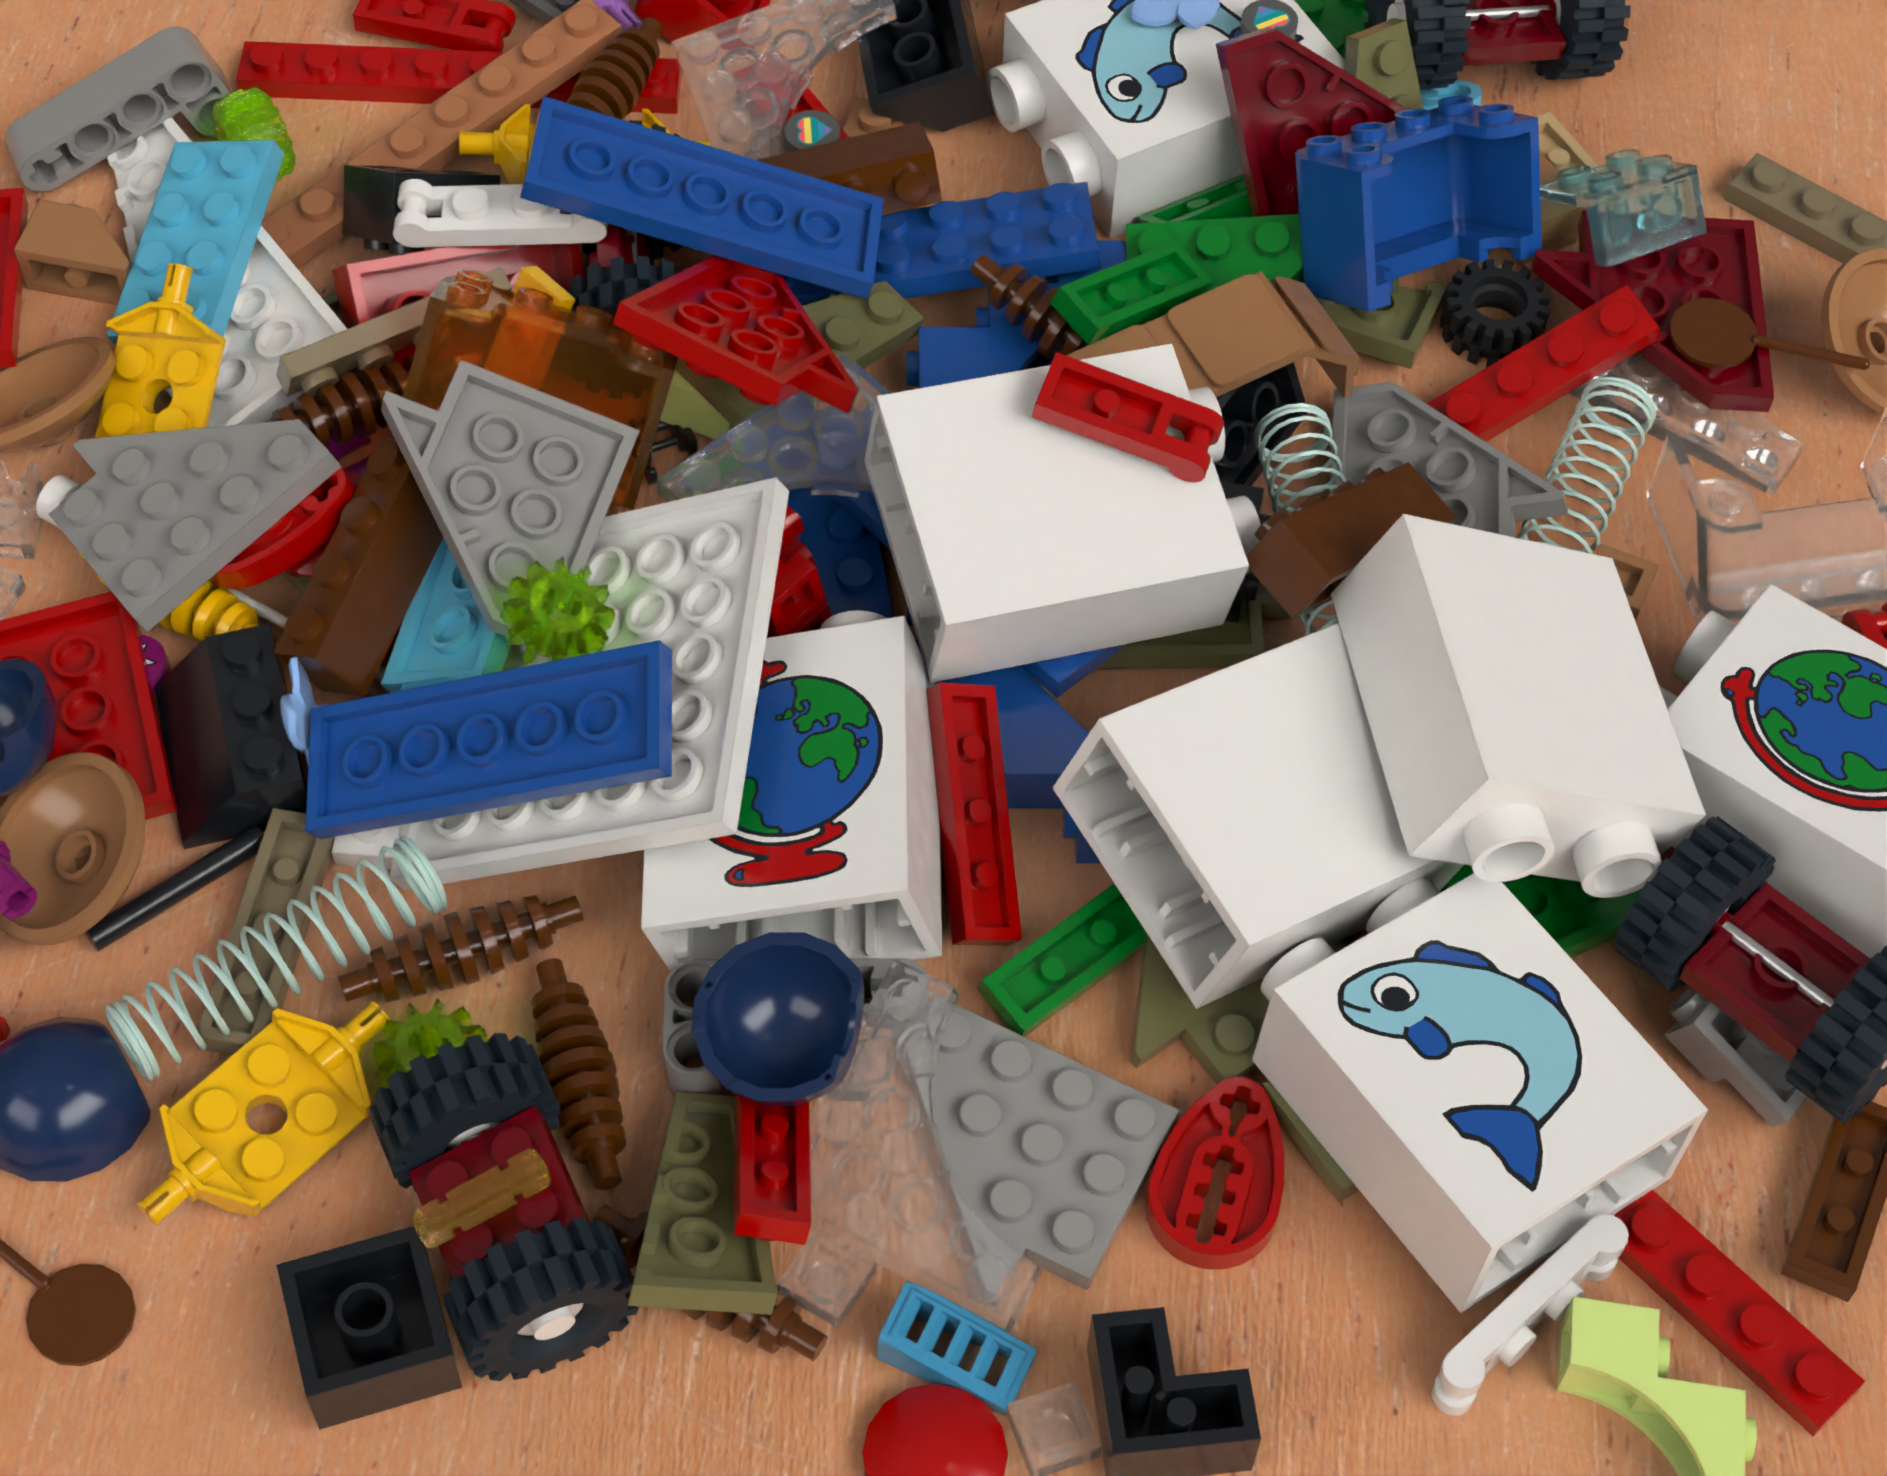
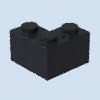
M344 165L343 234L364 238V248L389 250L391 254L400 255L424 251V247L413 248L401 245L393 237L395 217L398 213L402 212L397 205L399 186L402 182L409 179H421L428 182L431 186L500 185L501 175L475 171L419 170L399 166ZM427 216V217H428V218H434V217H441V216Z
M1164 1307L1092 1314L1087 1342V1355L1106 1476H1204L1252 1470L1260 1445L1261 1435L1249 1368L1176 1376Z

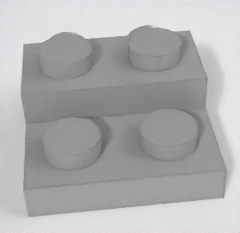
M1693 988L1686 990L1671 1005L1669 1013L1676 1021L1664 1036L1710 1084L1726 1078L1771 1127L1787 1123L1807 1096L1786 1081V1072L1791 1068L1789 1067L1790 1062Z

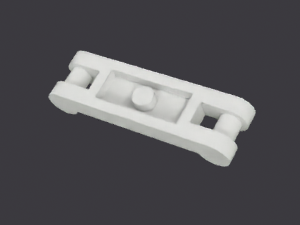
M409 179L402 182L399 186L397 205L402 212L398 213L395 217L393 237L401 245L413 248L596 243L606 237L608 223L577 214H565L567 211L522 199L520 195L523 184L431 186L428 182L421 179ZM427 216H441V217L428 218Z
M1600 1214L1590 1219L1448 1352L1441 1364L1439 1375L1432 1386L1431 1396L1438 1410L1451 1416L1462 1415L1469 1411L1487 1372L1500 1360L1508 1368L1514 1365L1537 1339V1335L1532 1330L1547 1316L1554 1322L1560 1321L1573 1296H1583L1584 1290L1579 1287L1583 1281H1603L1611 1275L1618 1262V1257L1628 1242V1230L1622 1220L1609 1214Z

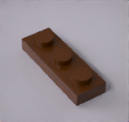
M1871 1101L1868 1105L1865 1104L1856 1117L1851 1118L1848 1123L1844 1124L1835 1117L1833 1118L1780 1273L1846 1302H1849L1856 1292L1887 1197V1107Z

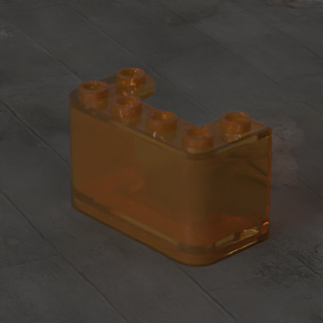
M458 269L456 277L446 276L442 278L429 298L403 397L438 411L459 362L463 360L638 429L640 431L611 502V504L634 510L678 357L665 350H652L639 345L633 340L631 333L613 325V316L601 309L579 305L576 311L553 305V297L547 293L527 287H519L516 293L492 286L494 279L490 276L469 269Z

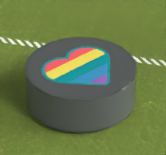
M1258 0L1252 2L1242 13L1240 36L1271 27L1295 40L1298 16L1293 8L1278 0Z
M806 110L796 113L788 119L784 127V146L786 152L840 140L839 123L833 116L823 111Z

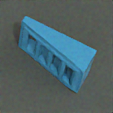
M908 1280L905 1282L880 1332L877 1342V1360L932 1384L936 1383L963 1389L986 1403L991 1410L1007 1417L1037 1355L1036 1348L941 1295ZM915 1319L927 1323L917 1343L906 1338ZM942 1331H945L954 1336L942 1358L932 1351ZM971 1342L980 1346L981 1349L970 1372H967L958 1366ZM999 1354L1008 1358V1361L996 1387L985 1382L984 1379L995 1355Z

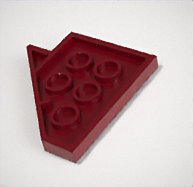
M1266 27L1216 43L1253 217L1299 214L1295 153L1306 147V140L1324 135L1339 137L1351 134V127L1353 125L1365 122H1391L1395 120V113L1408 110L1277 29Z
M1582 210L1578 222L1579 252L1536 249L1532 263V272L1582 311L1627 284L1660 327V339L1637 353L1706 407L1721 410L1769 412L1774 400L1769 349L1756 346L1751 357L1737 366L1725 369L1707 368L1685 358L1676 350L1669 338V322L1675 310L1685 302L1699 298L1721 299L1737 305L1750 316L1757 327V335L1767 336L1754 221Z

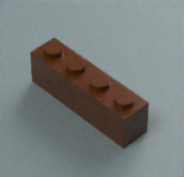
M920 121L758 159V161L884 198L882 216L942 202L934 149Z
M382 437L378 447L370 455L367 468L350 502L342 510L340 522L323 555L316 562L312 577L296 609L288 617L285 630L273 652L287 664H289L290 658L298 657L310 682L322 691L366 696L443 539V535L395 438Z
M1409 462L1387 472L1378 467L1360 480L1356 486L1350 481H1346L1334 489L1324 500H1321L1318 495H1314L1302 503L1291 515L1284 509L1272 515L1255 532L1254 535L1260 542L1246 557L1251 572L1292 619H1295L1331 601V593L1402 514L1450 524L1457 517Z

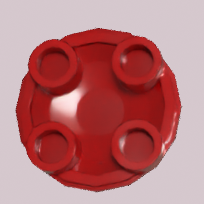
M934 1383L907 1388L882 1405L868 1425L862 1456L866 1476H1004L1008 1450L1003 1427L986 1403L963 1389Z

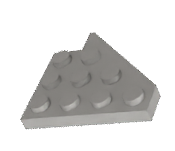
M463 360L459 362L438 411L386 391L382 401L381 412L488 629L551 654L640 430Z
M1394 382L1353 387L1352 395L1346 398L1342 396L1338 389L1334 390L1332 439L1338 447L1337 456L1342 463L1341 473L1354 486L1378 467L1387 472L1409 462L1456 515L1457 519L1452 523L1454 525L1515 537V521L1568 515V506L1564 492ZM1333 461L1331 464V468L1336 470L1337 466ZM1339 478L1336 480V482H1335L1333 485H1336V486H1340V485H1341V482H1340Z
M300 419L80 439L72 446L96 474L51 511L49 515L131 616L148 632L342 466Z
M936 996L928 1010L927 1016L920 1023L905 1048V1062L988 1304L998 1309L1024 1260L1088 1290L1152 1171L1162 1146L1176 1125L1180 1110Z

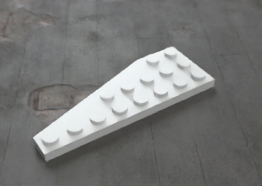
M172 117L107 157L109 165L115 171L118 189L115 190L117 204L125 215L127 227L123 228L131 265L175 142H192ZM262 225L260 226L223 336L226 339L207 428L268 422L272 419V412L283 405L288 406L294 399L304 393V390L286 396L276 376L280 356L347 330L346 326ZM172 387L165 388L171 398H173Z

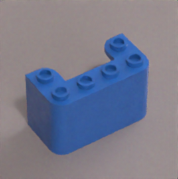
M1468 96L1446 97L1438 101V108L1431 110H1402L1395 113V120L1391 122H1365L1353 125L1351 127V134L1341 137L1324 135L1309 138L1306 140V147L1295 153L1300 246L1303 262L1302 279L1303 283L1306 284L1317 298L1370 312L1391 305L1390 292H1393V279L1459 257L1482 262L1488 260V252H1491L1493 248L1513 251V258L1518 260L1534 256L1536 249L1542 250L1538 117L1514 113L1512 105L1491 104L1478 106L1473 105V98Z

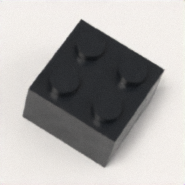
M420 1224L277 1264L306 1398L319 1430L462 1388Z

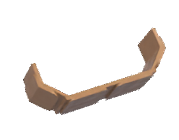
M1262 271L1254 275L1247 274L1171 308L1163 316L1143 325L1130 326L1066 355L1082 360L1172 343L1188 390L1209 387L1216 397L1308 356L1318 361L1342 396L1346 398L1352 395L1353 378L1358 375L1360 358L1305 283L1282 276H1276L1274 281L1267 279Z

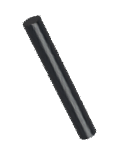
M257 825L253 826L108 914L85 932L90 943L97 952L101 951L256 856L264 835Z

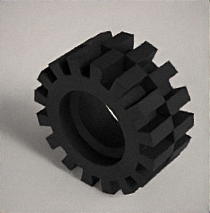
M1488 259L1483 262L1482 269H1479L1477 264L1472 262L1466 265L1464 273L1458 270L1453 275L1452 283L1449 282L1440 318V328H1443L1442 337L1445 343L1453 341L1451 350L1459 356L1463 351L1467 350L1469 352L1468 362L1476 365L1479 357L1487 358L1486 367H1489L1497 362L1498 359L1504 358L1544 334L1551 306H1549L1551 297L1549 291L1543 292L1545 283L1540 277L1529 281L1532 273L1530 269L1523 266L1517 273L1512 271L1514 265L1512 261L1504 260L1502 268H1496L1494 259ZM1495 307L1508 312L1514 318L1496 320L1484 316L1476 309Z

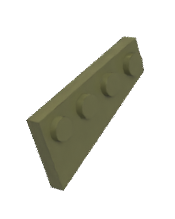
M676 1091L627 1306L772 1315L778 1290L769 1241L734 1235L736 1096Z

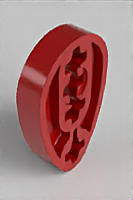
M340 468L209 579V581L227 589L247 588L286 571L308 557L332 537L340 522L342 510L350 502L357 485Z
M1235 1076L1227 1078L1197 1099L1174 1126L1160 1150L1151 1173L1146 1197V1214L1150 1228L1155 1238L1166 1251L1178 1260L1194 1267L1214 1270L1239 1266L1258 1255L1273 1235L1284 1188V1148L1280 1125L1267 1091L1258 1082L1248 1077ZM1234 1101H1240L1247 1104V1114L1243 1117L1242 1122H1238L1235 1135L1230 1136L1229 1131L1232 1122L1229 1119L1230 1109L1233 1107ZM1225 1160L1231 1163L1230 1173L1226 1178L1222 1194V1202L1225 1204H1221L1217 1210L1213 1227V1234L1215 1235L1210 1237L1208 1244L1200 1243L1195 1240V1229L1200 1224L1205 1203L1202 1197H1206L1209 1193L1213 1169L1217 1165V1161Z

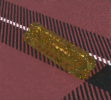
M526 1149L507 1160L508 1168L501 1170L497 1165L445 1193L448 1200L442 1204L436 1198L415 1209L412 1213L413 1226L421 1241L428 1248H436L456 1237L454 1229L459 1226L464 1231H467L517 1204L515 1196L522 1193L525 1198H528L548 1187L551 1183L550 1173L541 1155L535 1149Z

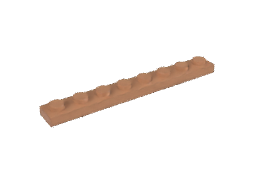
M580 0L262 220V227L296 268L299 269L346 236L343 234L344 165L399 166L419 170L442 169L460 156V130L465 132L493 133L494 130L499 129L500 125L524 104L532 106L542 99L543 96H546L582 71L623 31L622 25L594 1Z

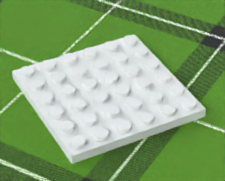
M777 477L606 516L551 654L514 639L512 640L502 671L658 640L671 648L672 777L400 825L398 839L400 840L401 835L406 836L419 846L433 866L442 884L737 833L789 490ZM393 857L389 876L391 881L404 891L411 890L396 858ZM410 858V860H411V862H412L414 868L416 869V871L419 873V875H420V876L422 877V879L424 880V878H423L422 874L420 873L419 869L417 868V866L415 865V863L413 862V860Z

